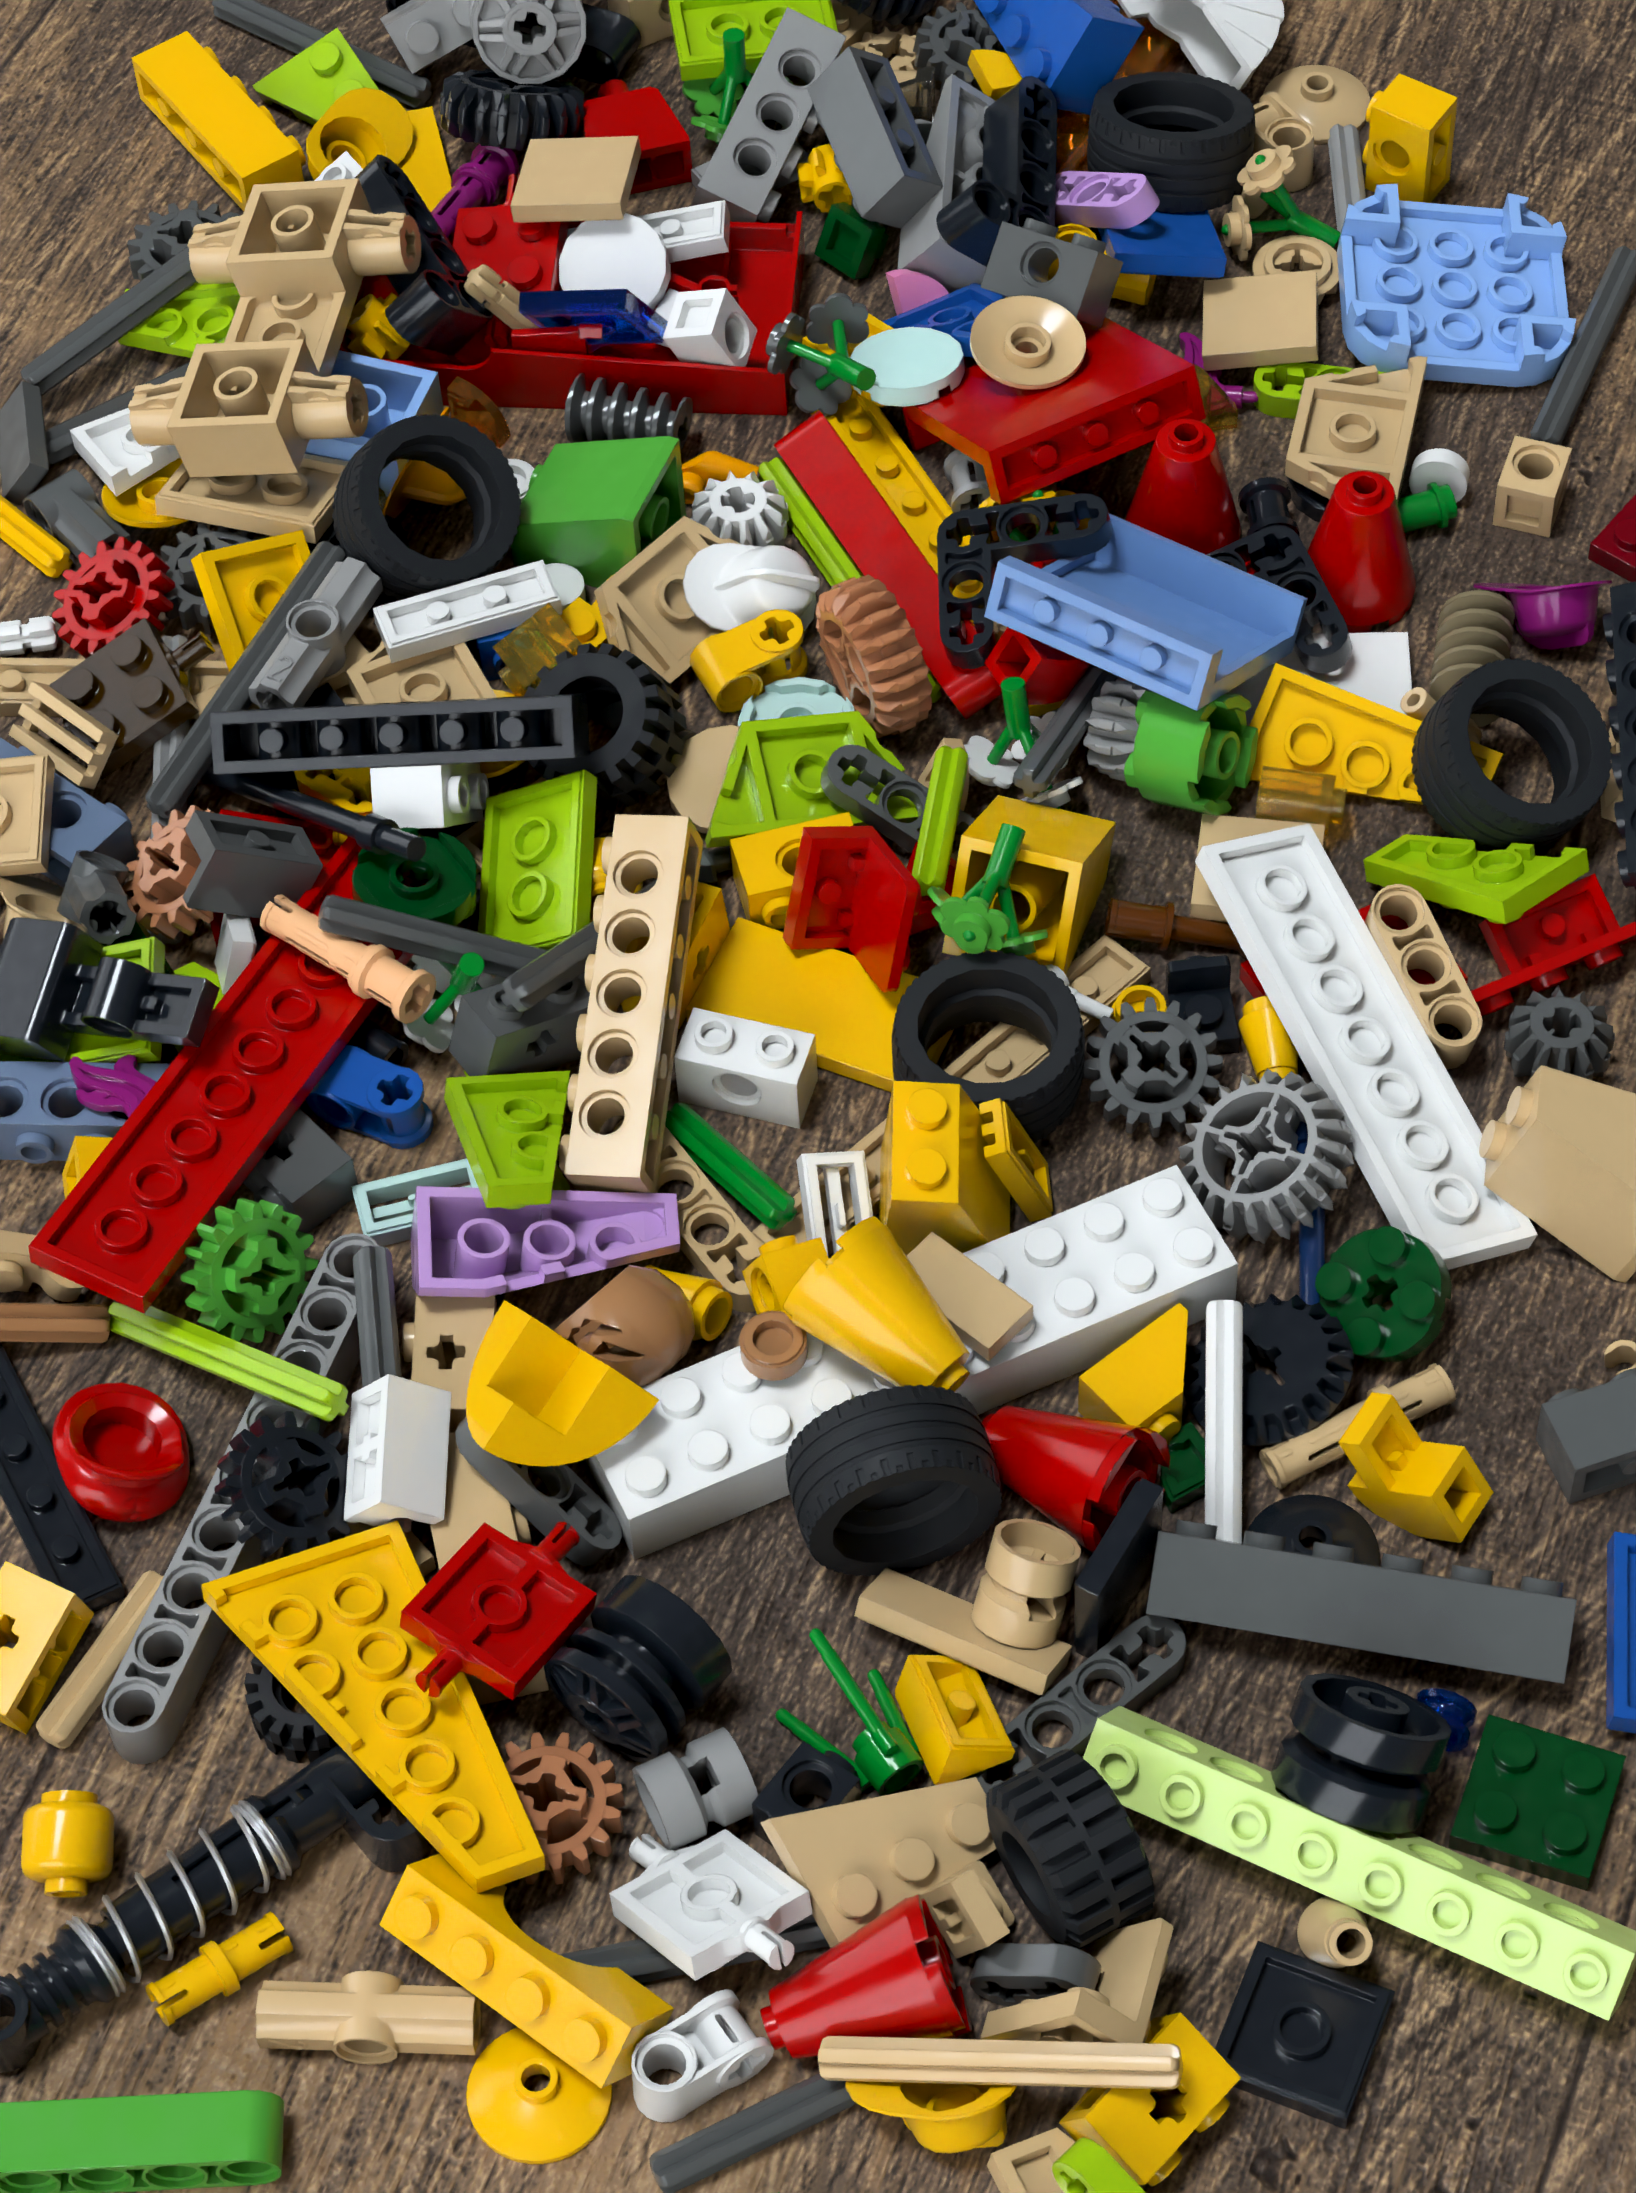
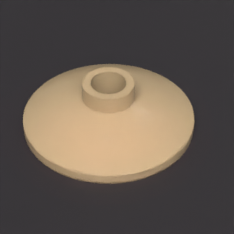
M1305 65L1282 72L1271 80L1263 93L1265 94L1270 91L1278 93L1295 113L1310 123L1314 129V145L1328 144L1330 138L1329 130L1336 124L1343 127L1352 124L1359 131L1366 123L1365 116L1370 103L1369 93L1360 80L1344 70L1325 65Z
M1022 295L995 301L978 314L971 328L970 348L976 363L991 378L1010 387L1036 390L1061 384L1077 372L1085 356L1086 337L1079 321L1063 306L1045 298Z

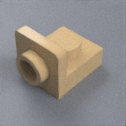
M981 1861L969 1864L920 1895L921 1899H925L943 1938L956 1959L986 1948L1009 1934L1010 1930L1008 1927L1015 1920L1012 1911Z

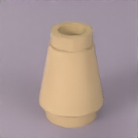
M1326 1896L1312 1902L1300 1917L1297 1929L1298 1942L1301 1950L1309 1960L1335 1969L1361 1964L1369 1957L1373 1947V1940L1362 1911ZM1346 1930L1349 1938L1341 1948H1338V1936Z

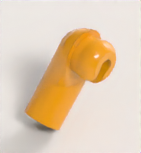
M714 450L706 451L682 464L685 504L693 503L694 493L705 491L708 478L723 482L727 479L730 470L736 478H745L753 471L757 476L759 466Z

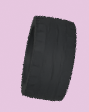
M1147 72L1115 79L1107 83L1106 86H1102L1095 94L1087 144L1088 171L1138 173L1145 175L1160 200L1159 206L1155 211L1163 213H1193L1223 207V205L1232 202L1234 195H1241L1243 186L1238 182L1237 176L1246 167L1248 160L1254 153L1256 126L1253 103H1251L1250 98H1247L1246 94H1243L1242 91L1237 90L1234 86L1210 77L1190 73Z
M424 414L418 417L411 416L385 427L354 454L336 486L332 518L334 520V530L337 533L336 538L340 543V547L345 551V558L351 557L365 562L373 573L381 577L382 592H385L388 596H394L395 599H406L487 576L505 557L518 532L517 528L520 524L519 518L521 515L520 489L517 487V478L514 477V471L509 466L508 459L503 456L501 449H498L495 443L487 438L486 434L479 432L476 427H471L466 422L458 421L459 419L448 418L445 415ZM398 459L425 461L446 472L464 491L473 513L474 538L469 550L460 558L454 560L428 558L406 547L390 530L379 505V477L382 470L392 461Z
M1508 658L1503 661L1496 660L1480 666L1465 675L1432 706L1414 738L1413 756L1411 758V763L1413 764L1412 774H1414L1413 780L1415 785H1417V792L1422 798L1423 805L1428 809L1427 812L1433 816L1434 821L1442 827V830L1448 832L1452 838L1474 840L1478 851L1507 849L1511 843L1534 844L1536 852L1554 843L1588 815L1602 796L1608 784L1607 781L1610 778L1612 746L1611 742H1609V732L1606 730V724L1601 718L1600 711L1596 709L1595 703L1589 699V695L1583 692L1581 687L1575 684L1571 678L1564 676L1559 670L1552 669L1553 667L1542 665L1540 662L1535 663L1528 659L1521 660V658H1515L1514 660ZM1471 714H1494L1512 721L1522 727L1538 742L1551 766L1554 783L1551 803H1528L1508 795L1484 775L1471 751L1468 734Z
M985 950V952L979 954H967L966 952L959 956L954 955L947 960L944 959L939 964L929 967V970L923 971L920 977L915 978L912 985L908 986L905 995L901 997L895 1014L891 1036L894 1081L960 1084L978 1110L980 1103L1001 1098L1002 1101L1007 1103L1034 1144L1038 1140L1046 1138L1049 1133H1053L1057 1126H1061L1064 1119L1069 1116L1071 1108H1074L1084 1075L1085 1034L1076 998L1071 994L1070 988L1065 986L1064 981L1058 978L1052 970L1049 971L1043 964L1040 965L1033 959L1029 960L1027 957L1018 956L1015 953L991 952V950ZM973 1022H1003L1026 1029L1046 1045L1050 1054L1036 1068L1025 1075L1006 1082L974 1083L949 1075L929 1059L927 1051L948 1031Z
M931 1385L895 1386L875 1392L871 1391L846 1400L839 1405L833 1406L830 1410L824 1411L819 1417H815L810 1424H807L802 1431H799L797 1437L791 1442L792 1445L789 1446L788 1453H786L785 1464L788 1489L801 1534L814 1559L820 1565L826 1566L827 1569H832L837 1573L842 1572L843 1574H853L854 1576H878L886 1567L902 1573L943 1560V1558L951 1556L959 1550L961 1551L965 1546L973 1543L976 1538L983 1535L982 1533L990 1528L989 1526L994 1523L995 1518L998 1517L999 1510L1002 1507L1001 1503H1003L999 1471L980 1417L973 1404L966 1397H962L960 1393H954L953 1390H946L943 1387L937 1388Z

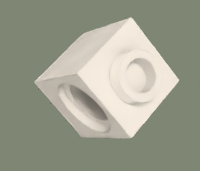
M727 288L678 292L662 339L680 362L746 367L757 328Z

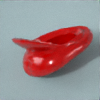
M126 1383L96 1384L76 1392L64 1403L56 1416L52 1433L56 1462L71 1496L87 1511L110 1521L138 1522L163 1514L174 1506L186 1489L190 1472L187 1436L178 1415L158 1395L143 1387Z

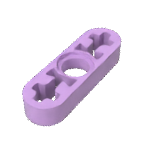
M1064 171L1056 174L1055 225L1058 226L1071 223L1094 228L1127 229L1140 224L1150 217L1160 203L1157 194L1143 174Z

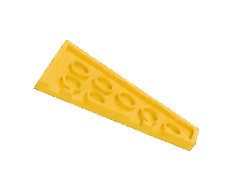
M398 1520L201 1584L203 1600L476 1893H481L545 1870L544 1853L465 1672L460 1671L444 1688L441 1695L436 1698L428 1696L429 1688L424 1693L416 1683V1675L433 1660L437 1653L434 1649L400 1628L401 1611L420 1592L426 1583Z

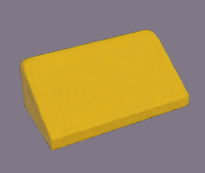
M908 1655L895 1688V1698L933 1784L939 1785L958 1781L1011 1760L1015 1750L978 1670L944 1655Z

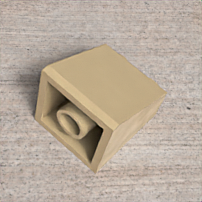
M1541 1065L1524 1087L1517 1086L1513 1090L1507 1108L1498 1121L1490 1120L1484 1129L1479 1147L1480 1157L1486 1158L1484 1186L1610 1278L1626 1283L1636 1272V1094Z

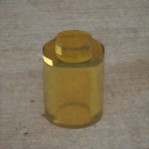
M1263 766L1255 818L1325 825L1324 835L1329 836L1331 824L1343 825L1347 789L1336 787L1337 775Z

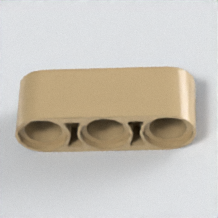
M1402 884L1388 885L1378 891L1372 900L1365 924L1446 1070L1457 1068L1467 1060L1481 1032L1483 1020L1480 1009L1425 899L1417 890L1410 886ZM1386 915L1398 916L1407 923L1409 928L1403 930L1392 929L1382 921L1381 917ZM1413 969L1425 970L1432 975L1436 983L1429 985L1419 984L1410 977L1408 971ZM1442 1023L1453 1025L1460 1031L1463 1038L1458 1040L1446 1039L1437 1032L1435 1025Z

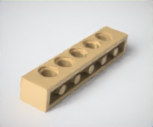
M615 814L612 837H605L602 845V868L607 876L604 895L596 897L593 908V924L595 931L598 933L596 953L589 954L585 964V986L587 991L590 992L587 1014H580L576 1027V1043L578 1050L581 1052L579 1073L572 1074L568 1083V1107L573 1112L570 1135L564 1134L559 1146L560 1170L577 1191L656 1193L703 840L689 816ZM650 878L657 879L655 885L649 891L634 894L635 888L642 881ZM640 937H649L647 944L641 950L634 953H625L628 945L633 940ZM632 996H641L638 1005L633 1010L626 1013H617L619 1005L625 999ZM622 1056H633L630 1065L625 1070L615 1074L608 1073L610 1066L616 1059ZM614 1116H625L618 1130L607 1135L600 1134L601 1127L608 1119Z

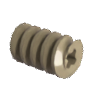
M1471 590L1453 596L1442 606L1439 613V627L1437 628L1434 663L1432 665L1429 695L1436 702L1462 677L1480 666L1496 660L1503 661L1510 658V643L1512 642L1513 635L1512 625L1515 619V609L1511 601L1494 592ZM1494 714L1470 715V719L1474 720L1478 727L1486 726L1499 718V716Z

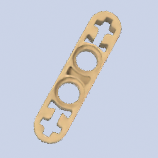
M624 1119L615 1126L613 1132L620 1128ZM665 1126L656 1193H658L659 1188L664 1183L671 1180H683L693 1187L691 1194L677 1201L680 1249L702 1277L718 1280L722 1284L723 1290L731 1294L733 1310L754 1312L756 1310L746 1282L740 1280L735 1283L734 1267L730 1260L736 1256L737 1266L743 1271L760 1256L758 1248L761 1244ZM705 1224H718L728 1231L727 1237L715 1245L698 1243L693 1238V1234L700 1226Z

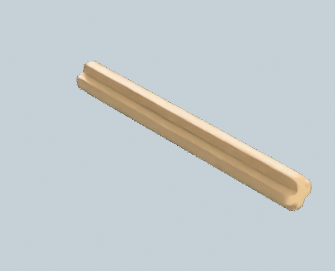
M827 2036L822 2039L818 2051L820 2076L827 2081L1173 2090L1179 2087L1183 2073L1182 2054L1179 2046L1162 2043Z

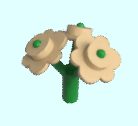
M1281 145L1275 149L1267 148L1260 150L1248 160L1246 167L1237 176L1238 182L1243 186L1241 195L1233 196L1232 211L1224 214L1221 231L1226 246L1232 247L1233 254L1238 255L1240 261L1247 260L1248 250L1252 247V234L1291 230L1298 235L1320 239L1332 248H1334L1340 237L1338 230L1300 210L1283 185L1286 174L1293 171L1296 167V161L1293 158L1294 152L1289 145ZM1267 205H1270L1285 218L1249 222L1250 218L1255 219L1261 215Z

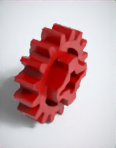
M119 537L114 545V549L105 541H99L96 549L97 555L91 558L84 552H81L78 555L81 567L77 572L65 570L62 574L69 581L67 589H60L54 592L53 597L60 601L63 607L58 608L52 613V619L62 626L57 632L58 636L85 659L143 618L151 622L158 631L162 632L165 628L158 617L160 612L173 610L174 604L164 594L175 588V582L166 575L170 569L168 564L139 540L133 545L125 537Z

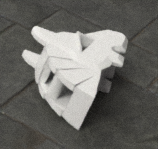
M1117 0L1129 19L1147 17L1156 29L1177 41L1198 75L1227 83L1240 91L1246 87L1264 57H1267L1278 36L1280 24L1284 20L1282 0Z

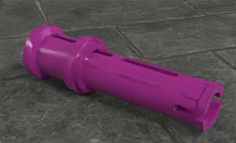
M478 144L472 151L471 162L460 165L452 175V189L431 211V214L449 242L454 238L458 208L491 206L498 198L499 187L508 184V177L511 174L517 175L519 165L512 149H500L499 147L481 146Z

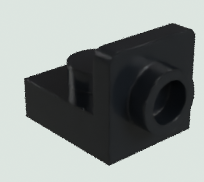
M1197 955L1183 960L1170 961L1166 965V1007L1175 1000L1180 1002L1179 1017L1186 1020L1197 1012L1202 1016L1201 1028L1198 1034L1215 1032L1217 1036L1216 1048L1210 1054L1239 1053L1240 1036L1230 991L1231 966L1229 957L1226 955L1212 957ZM1189 1051L1185 1054L1184 1059L1192 1058Z

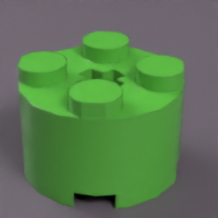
M1146 690L1136 705L1135 717L1139 727L1135 737L1134 751L1127 758L1124 767L1127 786L1138 788L1142 797L1153 803L1213 816L1228 813L1232 807L1226 800L1230 797L1235 786L1247 787L1256 760L1258 728L1247 726L1245 714L1252 707L1250 701L1241 695L1227 692L1196 711L1151 690Z

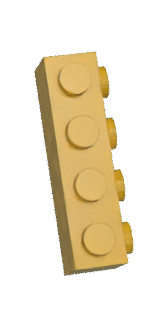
M188 31L132 57L140 99L243 211L254 184L304 182L302 166L306 165V158L298 141L292 135L286 137L277 127L270 111L264 105L258 107L250 99L242 81L235 75L230 77L221 68L214 51L208 46L203 48Z

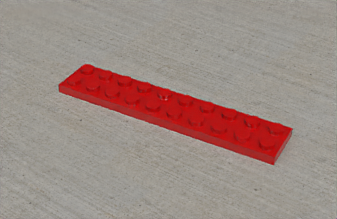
M348 837L319 873L312 888L306 890L296 903L298 906L318 916L320 907L327 895L333 894L353 900L352 875L358 865V854L362 850L355 839ZM411 876L404 878V885L408 887H420L428 882V880L417 882ZM272 934L212 1010L201 1046H184L28 1246L30 1262L145 1314L187 1258L184 1254L186 1247H195L201 1239L196 1230L198 1224L202 1223L211 1226L216 1219L215 1208L226 1206L379 1001L373 997L363 999L354 994L349 987L348 979L344 978V976ZM362 942L367 946L372 945L370 943ZM390 949L394 953L395 960L405 966L413 956V954Z

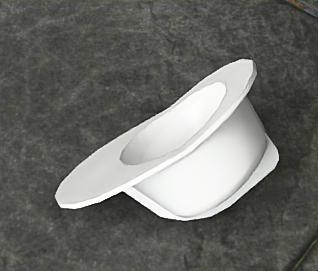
M735 543L712 544L696 553L686 566L683 579L685 598L695 616L709 627L724 632L755 619L766 611L783 609L795 613L801 619L805 631L814 618L817 603L815 593L820 586V578L813 576L807 561L796 551L782 545L760 547ZM772 627L768 629L769 638L771 639L774 638Z

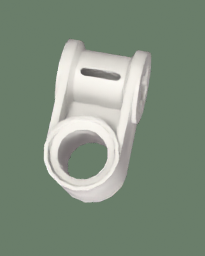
M720 1990L705 1997L687 2013L656 2032L645 2036L636 2045L632 2054L631 2066L633 2095L638 2109L647 2118L657 2122H674L682 2119L688 2113L725 2090L737 2087L751 2079L772 2058L774 2053L772 2045L767 2038L755 2036L738 2012L740 2001L732 1990ZM661 2069H672L682 2075L679 2080L669 2085H659L648 2078L651 2074Z

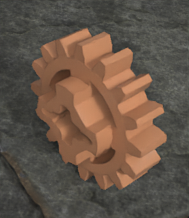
M190 805L186 815L177 809L172 810L167 826H163L156 821L152 825L154 837L152 839L149 838L147 841L139 840L136 844L140 851L138 854L139 860L131 861L126 865L129 868L128 871L133 873L134 877L123 885L122 889L125 894L131 897L129 902L137 914L136 920L154 934L158 935L161 933L169 939H175L179 930L189 936L194 934L196 920L199 918L207 923L213 921V912L190 909L183 899V895L201 862L185 831L194 811H203L196 805ZM207 809V810L205 811V812L214 813V812H212V811L209 810V809Z
M540 1732L532 1733L531 1749L523 1752L512 1741L506 1743L505 1748L508 1761L504 1764L544 1853L545 1870L551 1871V1876L556 1885L563 1884L565 1877L564 1868L574 1865L583 1875H587L591 1872L588 1855L593 1851L598 1855L609 1857L612 1853L610 1837L607 1833H622L624 1827L622 1813L618 1810L625 1806L622 1785L614 1783L616 1775L611 1760L597 1763L595 1745L591 1742L583 1745L577 1752L573 1751L569 1733L564 1732L556 1740L555 1746H545ZM572 1777L577 1778L587 1786L594 1798L588 1797L586 1788L574 1786L571 1782ZM540 1872L526 1876V1883L533 1885Z

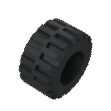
M591 643L579 645L576 656H573L568 651L555 656L558 665L552 670L544 665L536 674L542 679L536 689L528 686L524 696L587 693L588 723L594 714L604 706L622 701V721L613 738L601 748L591 751L590 755L577 758L528 760L529 763L546 780L583 769L587 770L597 777L596 805L602 809H616L617 801H620L627 807L639 803L638 793L642 791L650 796L660 789L656 782L659 777L665 774L670 778L676 766L670 761L674 754H683L686 743L678 737V732L687 730L686 717L677 711L683 704L678 694L669 688L671 684L637 656L626 649L622 652L612 644L602 643L599 650Z
M1070 1749L1061 1750L989 1789V1792L986 1793L989 1829L1000 1859L1029 1911L1042 1928L1062 1945L1082 1949L1153 1908V1902H1155L1153 1877L1140 1838L1125 1809L1108 1783L1080 1755Z

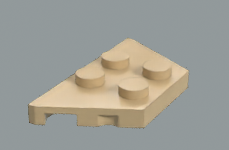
M1411 357L1408 360V369L1378 374L1375 365L1352 369L1345 374L1329 373L1305 378L1286 456L1285 476L1330 500L1337 482L1342 477L1356 471H1371L1384 476L1390 481L1398 504L1426 376L1428 357Z
M683 516L594 591L608 643L615 645L622 652L625 649L660 674L667 682L672 683L691 666L689 663L690 655L701 641L711 635L724 633V631L709 627L696 617L688 605L683 588L686 566L697 552L712 544L740 543L730 538H719L708 527Z
M381 640L376 650L365 654L346 670L350 688L359 704L497 698L465 642L391 663L384 643Z

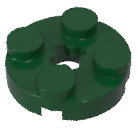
M399 828L425 840L426 853L421 860L416 862L392 853L380 856L364 849L358 854V865L352 875L353 900L453 926L471 916L476 909L475 860L468 848L451 835L439 832L438 840L429 836H419V829ZM411 876L417 882L428 880V882L420 887H408L404 885V878Z
M1382 1226L1378 1229L1366 1230L1347 1240L1333 1254L1330 1262L1324 1264L1319 1269L1315 1279L1316 1291L1320 1295V1304L1330 1316H1337L1350 1340L1353 1353L1366 1359H1379L1383 1362L1403 1361L1425 1350L1437 1338L1445 1323L1444 1320L1440 1319L1445 1309V1299L1451 1300V1278L1440 1254L1429 1243L1392 1226ZM1381 1281L1387 1284L1396 1281L1398 1289L1390 1295L1394 1305L1388 1310L1378 1304L1373 1305L1372 1296L1375 1293L1374 1289Z

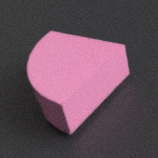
M908 269L886 272L896 315L949 294L942 284L923 273Z

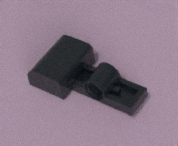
M12 918L0 948V1054L64 1062L74 1033L200 1047L220 988L206 978L154 973L141 965L115 957H103L97 966L104 946L77 926L60 921Z

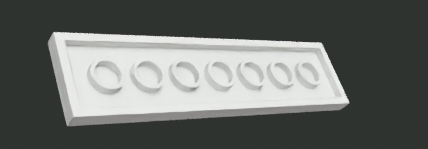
M1310 823L1202 846L1195 863L1314 1084L1320 1085L1327 1093L1328 1098L1334 1100L1343 1111V1121L1351 1130V1137L1353 1139L1348 1144V1147L1390 1225L1429 1243L1440 1254L1448 1270L1528 1249L1538 1236L1534 1226L1527 1216L1484 1186L1486 1158L1480 1157L1479 1154L1482 1133Z

